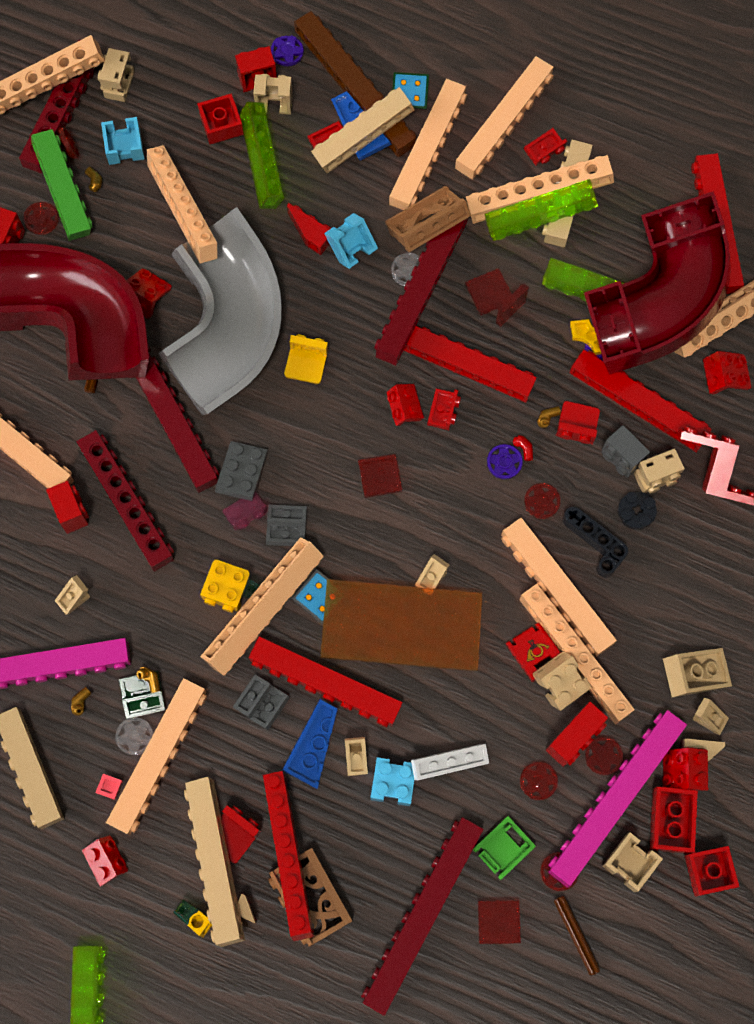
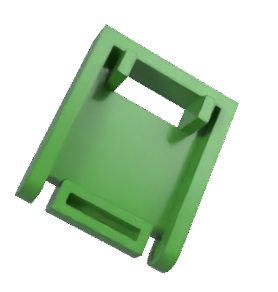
M507 816L473 851L476 853L482 848L484 851L478 856L494 874L501 869L503 872L498 878L502 880L536 845ZM511 827L525 841L521 847L506 833Z

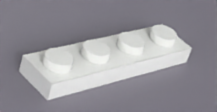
M478 744L413 759L411 763L414 780H422L489 764L486 744Z

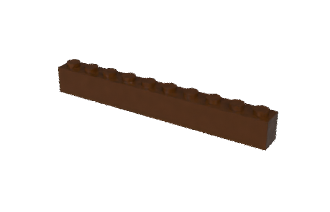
M310 11L294 21L296 34L344 92L347 91L363 111L373 107L376 101L384 99L383 94L374 88L373 82L364 76L361 67L355 65L351 55L343 50L341 43L333 38L331 31L323 26L319 16H315ZM403 119L383 133L392 145L388 147L397 158L413 149L416 135L405 126Z

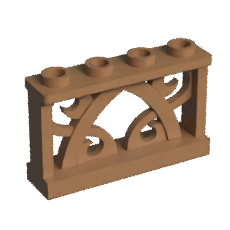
M444 186L386 220L385 223L390 235L396 238L408 252H411L467 219L471 214L466 201L463 198L460 199L447 186ZM434 214L433 216L429 217L428 219L424 220L423 222L418 223L419 221L423 220L424 218L428 217L429 215Z
M312 848L300 855L301 861L306 858L310 861L302 869L304 882L311 889L324 887L326 891L318 900L319 912L310 910L314 929L317 926L316 919H321L322 929L314 937L301 940L303 945L308 944L309 947L352 922ZM278 867L269 873L271 877L268 881L273 890L278 889L281 895L278 899L282 907L285 908ZM306 876L309 880L311 876H316L317 882L315 884H310L305 880ZM329 900L331 905L328 908L325 907L326 912H323L322 902ZM341 917L343 921L326 930L325 919Z

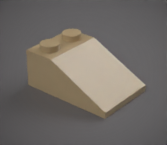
M723 648L681 653L663 659L672 697L732 686Z

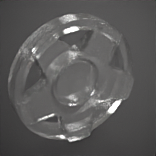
M404 253L394 259L391 273L393 279L398 284L405 286L406 282L401 281V278L411 281L413 277L411 274L413 268L418 266L419 256L414 253ZM397 265L398 269L394 272V267Z
M128 718L116 730V743L126 754H142L153 736V730L141 718ZM139 721L140 723L135 726L131 722ZM124 728L125 733L119 736L121 729ZM147 728L149 730L150 737L145 734ZM122 745H128L129 751L124 749ZM140 745L145 746L143 749L139 750Z

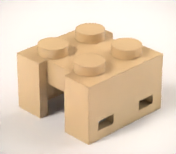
M109 48L107 55H104L105 61L103 62L102 70L98 72V81H100L101 90L105 98L125 102L134 75L133 66L127 65V62L131 61L130 53Z
M255 74L253 95L256 112L267 113L268 101L272 100L280 101V114L291 115L293 99L291 77L279 75L278 78H273L268 74Z
M674 448L640 462L638 465L639 469L635 470L634 476L641 491L651 494L660 490V487L664 485L669 487L676 484L678 478L681 477L680 473L685 468ZM653 463L652 466L647 467V464Z
M564 651L532 674L540 686L551 691L552 694L547 693L545 696L550 704L560 711L592 688L586 677L578 673L576 668L579 666L574 657Z
M629 832L620 841L602 867L612 875L619 874L626 880L624 884L633 892H638L663 858L653 850L646 854L637 846L640 840Z

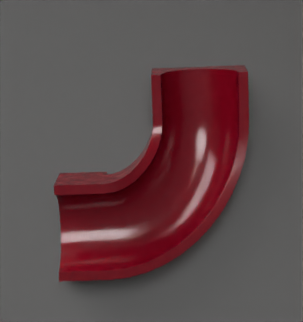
M714 191L641 215L653 255L652 268L643 276L624 284L618 281L584 292L602 357L609 375L654 361L676 351L703 331L722 306L729 287L731 262L725 224Z
M34 243L0 244V331L23 330V326L49 325L59 328L64 333L66 340L68 381L145 377L149 354L143 310L133 288L121 274L103 261L69 248Z

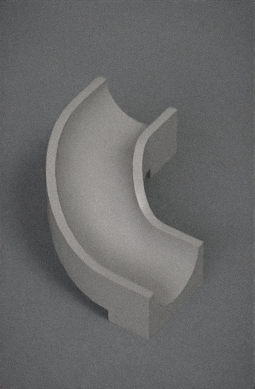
M237 207L209 227L217 241V259L199 263L189 242L181 244L171 254L191 284L196 286L202 300L203 312L199 323L194 329L158 354L201 415L210 413L240 392L261 372L275 347L281 324L282 306L280 289L272 262L262 243Z

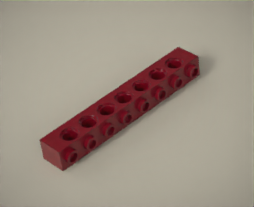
M95 67L54 87L31 135L53 129L54 134L58 135L59 139L64 136L67 123H70L72 113L78 107L79 99L85 93L89 79H92ZM30 135L19 159L23 167L42 174L43 172L33 149Z
M95 430L77 440L79 448L153 571L155 572L174 561L172 547L169 543L165 545L163 542L164 534L159 527H154L153 522L155 520L150 511L145 512L143 507L146 505L141 496L136 497L134 494L136 488L131 480L127 482L124 476L127 473L122 465L117 466L115 462L117 457L112 449L108 451L105 446L108 442L104 435L101 434L99 436ZM96 451H103L100 456H94ZM106 466H112L110 471H103ZM116 481L122 482L119 487H113V483ZM126 496H130V497H131V500H130L129 502H127V503H123V502H122V499H123L124 497H126ZM134 512L141 513L138 518H131ZM143 528H150L148 534H141ZM154 543L160 544L157 550H151V545Z

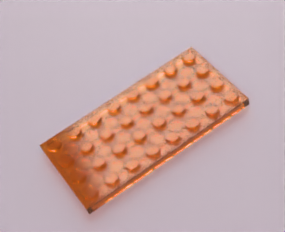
M327 579L320 658L478 671L482 593Z

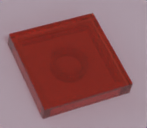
M499 268L465 282V286L480 315L514 302V298Z
M522 284L498 308L496 324L500 327L525 304L529 290L527 285Z
M395 454L358 460L364 498L402 492Z
M478 901L479 944L521 943L519 901Z

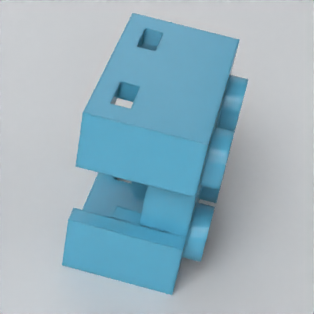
M137 117L126 118L127 128L115 130L113 121L101 122L105 153L109 165L121 163L123 159L132 158L133 161L145 159Z
M354 213L344 219V224L339 228L333 227L324 233L339 263L349 269L358 263L353 254L361 250L370 255L378 249L364 219Z
M377 757L371 800L383 802L384 797L398 799V805L410 806L414 786L412 763L404 762L403 765L390 764V759Z

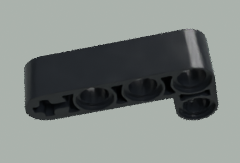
M569 507L566 509L562 519L563 524L603 555L597 566V573L603 578L610 577L624 561L628 554V547L579 508ZM572 515H574L575 518H573L572 520L569 519V516L571 517ZM583 526H589L592 532H585ZM598 538H605L607 540V544H601L598 541ZM619 549L623 556H616L614 550ZM602 564H608L611 570H604Z

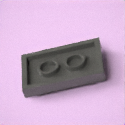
M231 441L215 493L253 501L266 460L267 449Z

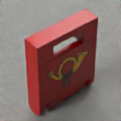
M540 623L535 624L537 631L530 627L512 639L515 644L514 646L510 641L506 643L507 648L532 683L536 681L532 675L537 671L535 665L549 656L550 660H552L561 653Z

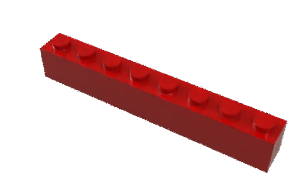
M718 153L698 155L691 166L692 173L696 177L695 189L699 192L698 196L713 191L715 193L729 243L731 273L727 294H733L744 286L719 156Z
M415 327L404 351L525 403L531 394L537 378L529 371L523 372L512 364L500 362L496 357H488L477 349H469L460 342L450 341L444 335L431 333L425 327Z
M583 349L571 367V375L696 453L702 444L680 439L677 436L678 429H684V426L696 428L698 433H703V430L709 432L712 430L706 422L698 421L691 413L682 411L672 401H666L661 398L659 393L650 391L641 382L629 378L625 372L620 371L609 375L604 361L597 358L591 351L587 352Z
M258 637L250 653L249 660L252 662V666L260 670L264 667L270 670L269 673L278 678L283 676L292 685H303L305 690L312 694L318 692L323 695V699L332 703L335 700L341 703L340 706L346 710L351 711L355 709L359 711L360 716L366 719L372 717L377 720V724L383 727L393 726L403 702L264 638Z
M283 771L263 775L290 937L293 941L314 937L286 777Z

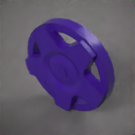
M295 36L276 38L271 46L274 61L281 66L296 65L303 58V45Z
M507 444L494 447L487 457V467L490 473L499 479L515 477L520 472L523 463L520 452L515 447ZM508 449L512 450L516 454H510ZM496 450H499L498 455H492ZM519 462V467L516 470L514 465Z

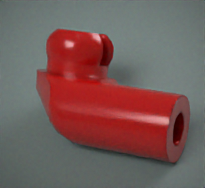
M518 435V437H514V446H520L523 449L524 461H532V443L525 436Z

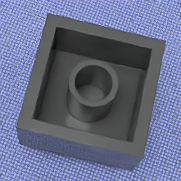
M624 425L606 440L601 451L603 457L616 466L618 473L622 476L625 475L627 478L638 469L639 463L646 460L650 453Z

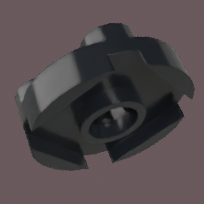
M638 491L629 492L621 499L618 505V516H620V519L623 521L622 523L627 528L641 530L651 525L657 514L656 502L646 493ZM640 507L642 513L635 515V511L632 508Z

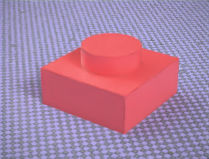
M103 774L96 793L116 800L123 781Z

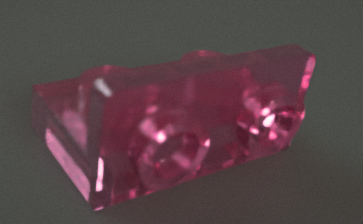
M255 492L253 501L240 499L222 510V512L236 531L246 528L250 521L262 518L266 514L267 507Z

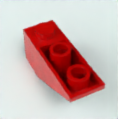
M288 203V214L305 245L319 255H322L329 246L324 233L331 228L326 224L319 223L314 216L305 214L297 205L293 206Z

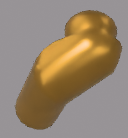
M88 167L85 170V174L91 178L89 189L92 192H97L102 186V177L92 167Z
M559 406L541 411L537 420L538 426L546 428L549 426L552 417L561 415Z
M147 667L140 668L136 673L138 679L149 682L151 693L159 692L160 686L157 673Z
M86 687L79 691L71 700V711L76 716L84 713V700L92 694Z

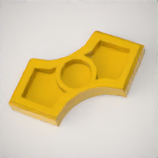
M590 320L570 321L572 340L586 343L595 355L602 354Z

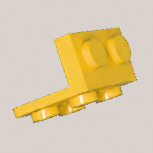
M300 334L296 336L291 335L289 341L290 352L284 372L285 377L319 384L328 354V342L320 338L309 339Z
M214 560L200 596L205 604L223 606L222 609L233 613V611L238 612L241 608L240 599L250 573L248 570Z

